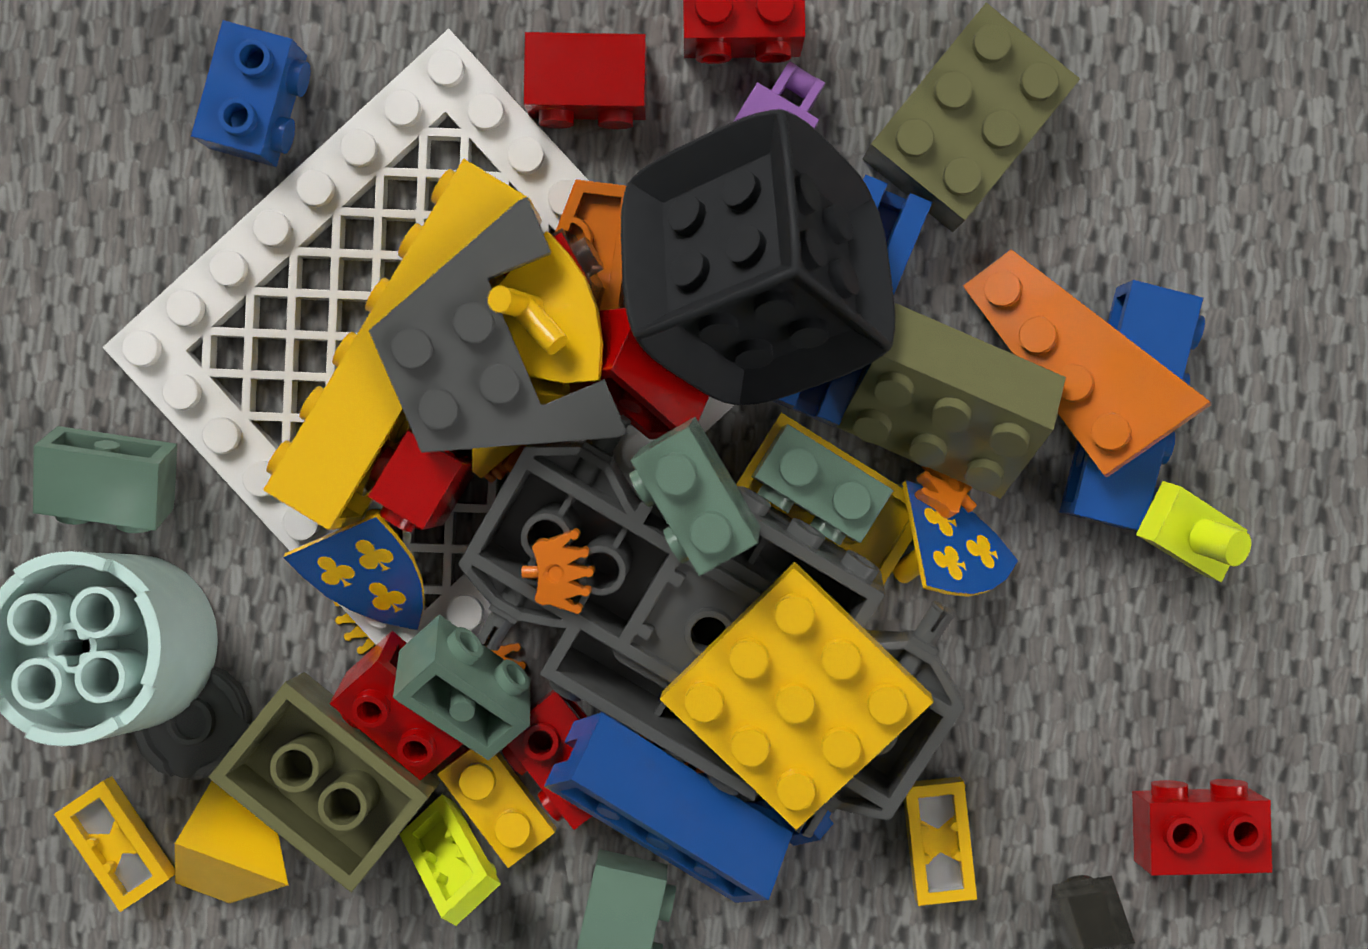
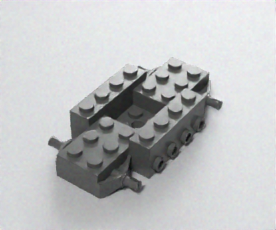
M622 415L620 418L626 430L631 420ZM622 436L590 439L585 442L564 441L528 444L523 449L459 562V566L467 578L491 604L489 610L492 612L476 637L483 646L496 626L497 630L486 648L497 651L512 624L515 625L518 620L549 627L566 628L540 672L541 676L550 680L549 684L555 692L571 701L578 702L582 699L633 731L653 741L656 747L683 764L686 762L707 773L709 781L719 790L730 795L741 793L754 801L758 793L660 700L662 691L708 647L696 639L693 633V625L701 618L714 617L722 621L726 628H728L774 581L796 562L852 618L865 628L885 596L881 571L875 564L860 554L851 550L846 551L829 541L820 531L797 518L792 519L772 507L766 499L743 486H737L761 527L758 543L699 576L691 561L682 564L670 549L664 536V529L669 527L658 506L655 504L649 508L643 501L639 500L614 460L613 451ZM574 528L580 530V536L576 540L570 539L565 545L580 548L587 546L590 548V554L585 558L580 557L573 562L595 567L593 576H585L574 580L582 585L588 584L592 588L588 596L578 595L570 597L575 603H582L583 609L579 614L555 606L536 603L534 599L538 587V578L523 579L521 575L522 566H537L532 549L537 540L541 538L549 539L571 531ZM932 601L931 607L916 630H911L910 633L866 630L932 694L933 703L796 830L798 833L803 828V836L812 837L826 812L834 813L836 809L870 818L891 820L965 708L960 691L937 655L939 650L936 644L952 619L956 616L948 607L945 606L943 609L940 602Z

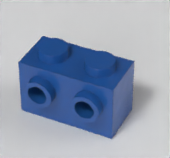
M222 20L191 137L211 150L277 167L280 153H288L294 140L295 122L290 117L296 96H304L309 85L311 68L309 62L306 61V53L291 38Z

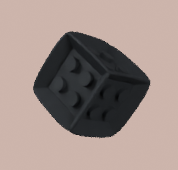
M773 109L742 117L657 158L641 169L628 182L621 210L622 281L628 322L637 343L654 361L697 390L713 399L732 405H754L770 402L857 371L876 361L892 348L895 333L894 295L888 249L879 211L866 183L859 173L819 132L797 115L786 110Z

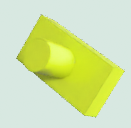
M1162 481L1136 533V536L1199 574L1221 583L1229 567L1242 564L1248 557L1251 549V537L1247 533V529L1183 487Z
M445 795L439 796L399 834L441 918L457 926L501 885L494 864L488 861L459 807Z

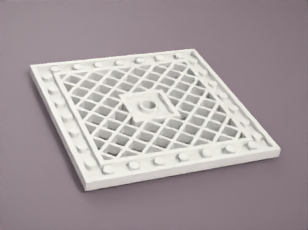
M447 29L103 346L104 350L289 551L339 529L328 530L263 491L271 477V474L266 472L268 462L279 446L256 421L282 422V443L285 440L293 441L296 436V422L304 423V420L299 418V414H297L298 381L325 382L327 385L337 366L332 364L335 351L345 336L350 333L341 332L342 301L367 302L371 293L367 291H343L344 260L372 261V291L376 284L384 278L385 262H401L403 259L398 256V251H385L387 221L416 222L423 226L431 211H428L429 181L438 182L447 171L430 169L431 140L461 142L460 163L463 158L471 162L473 142L499 171H486L487 173L510 187L512 185L517 191L531 199L542 219L540 227L543 234L546 231L551 233V228L554 232L556 231L575 180L589 181L450 29ZM449 116L460 129L436 127ZM419 144L418 169L393 168ZM388 180L417 181L416 210L387 209ZM376 184L375 209L350 208ZM346 219L374 220L373 250L344 249ZM332 224L331 248L307 247ZM303 258L331 259L330 290L302 289ZM289 264L288 288L264 287ZM260 298L288 299L286 330L259 329ZM301 299L329 300L328 332L300 330ZM246 303L245 328L220 327ZM218 337L244 338L243 370L216 369ZM259 339L286 340L285 371L257 370ZM300 340L327 341L326 373L298 372ZM201 344L202 362L192 353ZM216 378L243 379L242 405L237 402ZM257 380L284 381L283 413L256 412ZM709 397L698 421L704 432L710 429L735 405L723 403ZM630 424L626 428L627 434L622 435L613 451V458L636 495H638L630 479V473L635 471L630 460L640 448L655 439L649 440ZM496 479L493 483L488 481L487 504H456L445 523L444 544L414 542L415 527L411 533L403 530L402 541L413 556L414 552L444 553L442 585L423 584L424 594H440L441 596L428 608L424 605L418 630L381 623L340 605L376 645L392 630L408 643L439 614L455 626L464 627L476 636L481 631L492 612L489 610L491 604L465 574L454 583L455 553L464 554L469 546L466 544H455L457 512L488 513L499 493V479ZM373 500L367 511L375 508L381 509L383 505Z

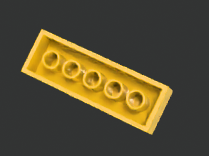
M464 158L456 171L448 169L441 176L431 196V202L435 206L423 226L416 223L405 235L398 250V256L403 259L390 280L385 277L382 278L371 291L365 305V310L370 312L359 332L357 334L354 332L347 334L335 351L332 364L337 366L327 385L325 388L321 386L316 387L304 402L299 413V418L304 420L301 428L292 442L285 440L270 458L266 472L271 474V477L263 491L328 530L344 528L362 520L373 502V499L369 498L368 495L376 482L369 478L375 463L386 448L391 447L396 450L406 432L412 431L369 330L518 200L527 196ZM528 197L530 204L533 208V211L536 215V218L538 220V223L540 225L542 223V219L539 216L536 208L534 207L531 199ZM502 274L489 281L491 288L493 289L498 286L505 278V275Z

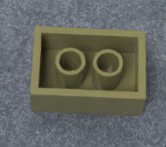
M986 2L873 140L863 160L907 196L912 193L931 201L932 205L928 213L953 232L969 217L1078 83L1080 78Z
M895 303V333L892 348L876 361L863 367L840 425H837V428L858 436L866 442L874 443L913 460L921 466L929 467L968 484L976 490L986 492L1001 499L1053 432L1066 377Z
M303 672L284 682L208 778L352 893L441 781L431 773L427 774L422 780H419L360 729L346 723L340 712L329 704L334 695L307 673Z

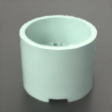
M56 552L33 558L13 569L15 574L0 588V713L11 724L26 733L25 738L47 745L74 746L151 728L165 723L188 708L189 704L202 692L210 678L218 645L217 626L213 610L199 585L186 572L168 561L137 554ZM84 640L90 641V652L84 653L82 647Z

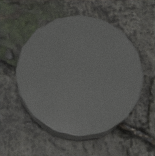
M214 666L202 692L189 704L188 708L176 717L160 725L132 732L141 755L158 772L171 777L176 775L180 778H189L187 780L203 779L210 776L251 725L252 707L242 685L226 670Z

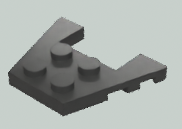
M528 197L518 200L369 330L421 452L616 438L627 434L605 380L542 405L503 314L493 311L488 305V295L492 290L489 283L491 279L551 255Z

